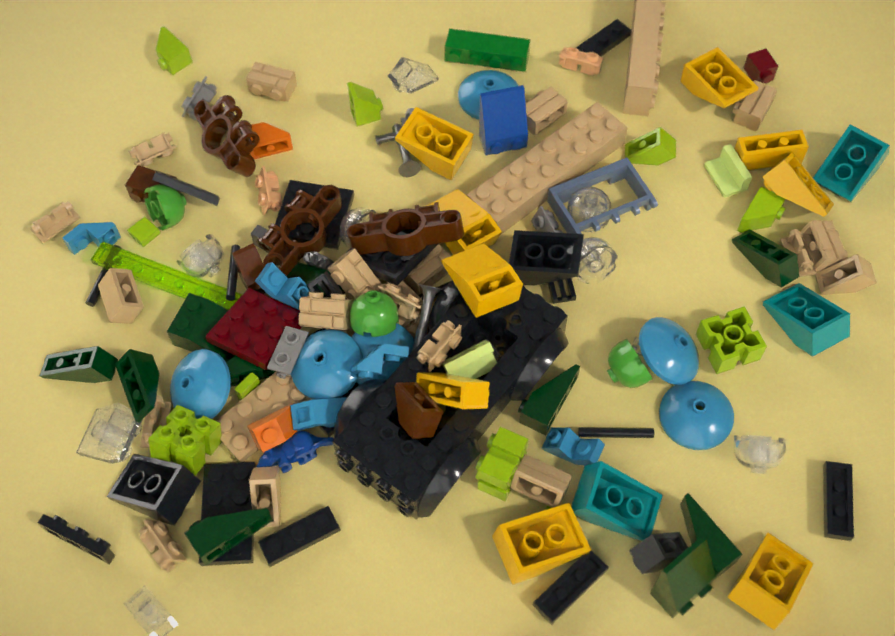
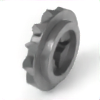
M314 251L305 252L303 260L307 265L326 271L334 263L328 257Z

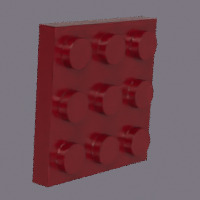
M248 288L208 332L206 339L208 343L266 370L285 327L302 328L299 325L300 310Z

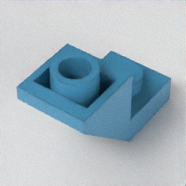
M113 222L81 223L62 238L68 249L76 255L92 241L105 251L108 247L114 245L121 236Z
M273 262L267 263L255 280L270 297L299 310L300 298L309 296V292H311L307 284L300 277L287 278Z
M382 344L355 364L351 372L359 373V378L373 379L374 375L382 373L383 357H385L387 362L399 363L400 359L408 357L409 347Z
M347 398L313 399L290 405L293 430L299 431L320 425L329 428L335 427L338 412Z
M569 427L551 428L547 434L542 449L573 464L589 465L598 461L605 444L600 439H581Z

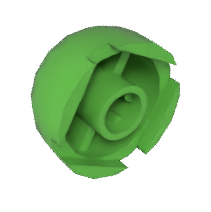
M164 184L153 185L144 190V193L148 192V198L144 199L147 211L153 222L156 219L162 225L158 227L160 230L169 229L182 220L185 213V205L187 204L186 198L182 193Z
M375 290L368 291L357 297L351 306L350 326L359 335L364 336L363 332L371 333V337L387 335L396 329L397 323L399 324L397 305L387 294Z
M627 339L619 342L612 348L608 355L610 369L607 372L614 383L619 381L624 387L638 388L653 379Z

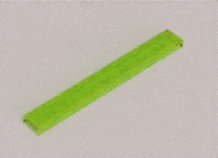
M103 241L91 258L93 264L108 270L110 268L131 270L135 280L184 299H186L189 293L209 299L227 310L243 295L236 292L235 300L228 301L226 299L227 288Z

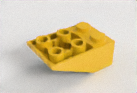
M459 189L426 205H434L435 202H438L440 211L457 210L460 212L464 236L457 241L445 242L453 255L483 243L490 247L496 243L502 233V230L491 215Z
M483 243L441 260L476 318L519 301L523 286L522 281L512 266L486 244Z

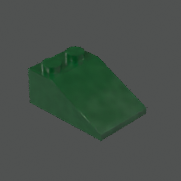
M189 293L167 330L172 344L191 352L200 349L214 351L225 362H228L235 355L208 343L206 339L208 332L228 310L209 299Z
M703 535L662 570L650 593L672 618L678 613L682 616L685 615L694 606L692 601L697 596L703 599L713 589L711 583L716 576L707 540Z

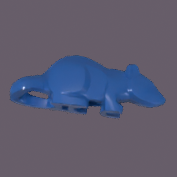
M297 431L287 441L265 451L260 457L257 467H275L279 465L280 468L282 467V472L286 473L292 469L291 463L299 462L300 465L306 464L317 457V448L331 446L335 439L334 437H316L306 431Z

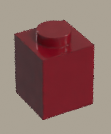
M767 48L749 53L744 64V70L752 81L756 80L764 84L774 80L778 69V64Z

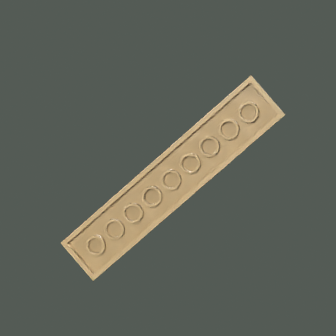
M403 281L398 285L401 288L400 292L407 296L409 293L418 296ZM399 315V325L404 328L412 322ZM352 328L347 330H339L348 334L350 337H352V335L355 333L352 330ZM321 356L318 362L322 361L324 356ZM276 371L216 420L221 423L220 440L239 462H244L259 450L247 425L290 404L313 400L297 389L291 374L282 379L276 376Z

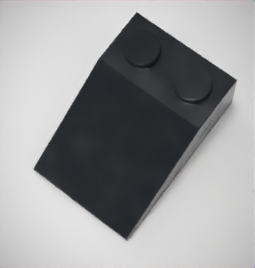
M514 230L509 264L523 285L534 286L578 277L584 234Z
M133 454L107 497L157 521L175 526L201 480L183 465Z

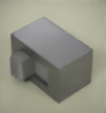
M257 225L251 232L253 243L259 248L261 247L257 244L256 240L262 238L268 231V229Z

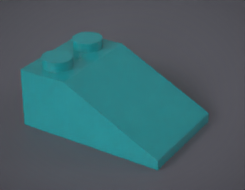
M850 124L813 179L819 185L852 202L889 154L890 145Z
M800 283L763 301L765 309L793 343L812 357L850 337V313Z
M598 461L584 466L571 507L576 516L591 524L643 541L652 534L663 495L610 465Z

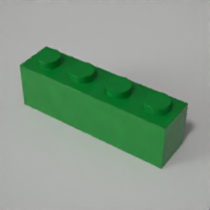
M449 28L445 43V61L526 72L530 52V39Z

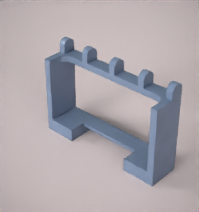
M628 158L549 188L547 199L548 204L565 231L574 234H582L581 231L590 227L597 232L600 230L599 223L612 219L616 224L620 222L619 215L632 211L636 216L640 214L639 207L644 206L646 211L650 210L651 207L655 208L658 206L657 200ZM626 179L638 197L634 201L577 224L563 204L571 200L573 193L605 180L610 185Z

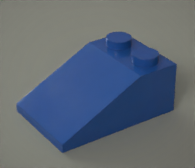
M523 85L480 93L479 137L485 155L499 154L527 147L528 127Z

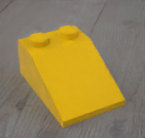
M718 47L684 64L680 80L693 95L722 108L732 105L754 93L759 88Z
M415 107L396 135L395 140L431 171L452 180L471 151L474 134Z
M793 152L762 176L764 179L763 183L769 191H774L776 195L823 217L829 213L834 205Z
M570 503L500 524L492 536L512 585L537 577L591 551Z
M767 532L727 598L775 630L790 613L814 563Z

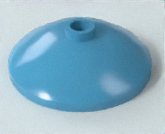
M478 71L463 80L458 90V101L465 113L479 120L480 93L515 87L518 84L511 76L500 71Z
M655 317L648 320L642 326L639 333V346L647 365L659 378L670 384L683 385L693 380L699 369V354L692 337L681 325L670 319Z
M396 324V329L393 332L379 337H371V333L363 332L364 336L356 332L352 335V338L361 350L362 359L378 346L385 343L409 347V356L414 344L412 335L399 324ZM383 358L382 373L374 375L373 379L388 380L406 358L400 359L399 363L387 362ZM358 378L357 383L360 385L372 379Z
M322 330L308 336L291 372L295 386L301 393L311 399L338 398L344 395L355 385L359 378V373H353L351 369L362 360L361 350L352 337L339 330ZM324 356L323 360L318 362V359Z
M206 349L195 350L186 355L176 367L171 379L170 396L173 407L175 408L176 405H180L195 412V418L197 419L202 418V416L210 419L214 418L224 407L230 392L231 378L225 360L218 353Z
M690 381L683 385H675L665 393L659 407V419L663 430L675 443L692 450H707L720 445L729 436L734 424V412L730 401L718 388L705 382ZM696 406H702L703 410H698Z

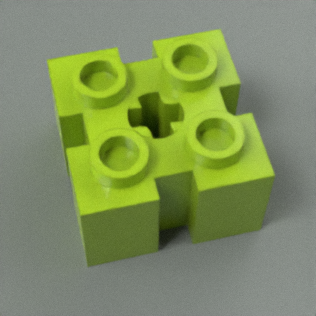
M745 306L728 311L722 320L719 315L700 321L696 336L704 350L710 349L711 352L708 359L716 374L734 369L737 361H741L742 365H746L760 360L767 347L759 331L752 332L753 320Z
M176 405L166 417L167 426L160 425L148 439L151 458L168 462L173 461L176 464L183 465L196 476L206 463L205 454L211 456L222 442L220 440L221 423L206 416L197 419L195 418L194 411Z
M503 427L499 428L497 434H491L487 443L488 452L486 456H480L476 465L478 471L475 479H478L479 490L506 501L511 491L510 486L515 471L524 456L527 455L528 438Z

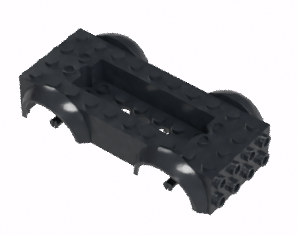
M452 280L442 290L433 305L429 317L428 334L388 380H367L357 386L344 401L338 412L334 427L335 440L333 445L338 466L347 473L351 471L357 475V480L365 487L371 486L377 490V495L384 501H392L396 504L398 511L404 516H412L416 520L422 517H430L466 469L480 455L481 450L477 441L511 400L523 401L559 354L568 346L569 342L565 334L568 315L561 308L552 306L541 295L530 292L523 285L519 301L476 318ZM451 321L455 325L454 329L460 324L462 326V339L455 349L450 348L446 353V359L484 340L490 342L497 364L490 372L476 378L477 380L489 382L488 408L461 409L445 405L446 411L441 416L434 436L420 439L412 438L399 423L395 385L399 382H416L417 373H446L443 365L439 368L435 366L429 372V363H420L416 358L418 356L417 352L428 339L435 344L438 343V341L432 338V335L443 322Z

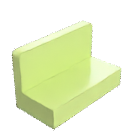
M731 144L723 146L719 158L705 162V169L723 197H729L748 190L752 176Z
M484 340L446 359L442 365L447 374L476 379L490 372L497 364V361L492 353L494 350L490 342Z

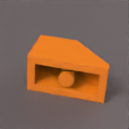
M265 122L251 124L252 130L260 138L258 145L250 153L253 159L293 150L289 132Z
M290 405L247 425L256 447L262 452L287 441L297 432V430H293Z

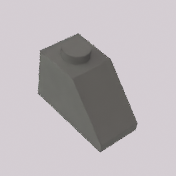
M680 532L652 534L629 551L636 568L640 570L641 574H647L664 569L683 553L688 546Z

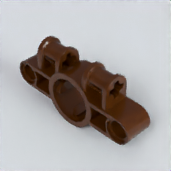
M230 95L220 97L214 105L205 100H200L194 107V116L204 130L201 140L204 151L221 159L229 170L243 177L251 176L255 171L256 163L250 153L260 140L259 135L252 130L251 123L246 120L239 121L243 114L242 110L235 105L236 102ZM228 131L225 141L220 146L222 137Z
M326 185L322 187L315 197L302 190L296 192L297 196L292 202L284 206L288 214L283 218L280 227L271 223L263 237L256 240L257 244L268 253L263 260L264 267L267 263L273 262L275 265H280L278 268L287 276L304 256L305 252L314 251L319 253L323 249L327 240L325 228L342 207L340 192L336 186ZM302 223H310L315 228H319L318 233L314 234L313 239L305 243H298L296 240L288 238L290 231L294 230L296 225Z
M435 202L434 205L420 207L415 205V209H401L395 212L393 209H389L388 212L381 213L369 212V222L351 225L347 229L351 248L356 249L359 255L390 251L398 256H409L422 251L427 245L457 241L464 236V229L459 211H440L439 203ZM407 229H415V231L410 234L395 235L400 231H404Z

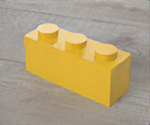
M803 130L739 137L734 149L746 168L752 170L773 167L792 152L802 163L809 146Z
M417 373L416 382L435 403L461 409L488 408L489 382L446 373Z

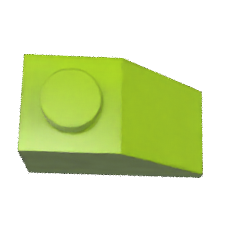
M161 27L156 47L159 58L157 62L163 70H167L174 75L193 62L189 49L166 27Z
M353 82L347 83L350 109L356 126L381 120L380 111L383 110L381 99L376 98L374 91Z
M659 127L626 143L625 158H628L631 164L658 166L676 158V139Z
M760 187L743 215L737 231L742 233L749 229L757 230L771 227L775 219L780 220L786 208L782 207L785 198L776 195L766 188Z

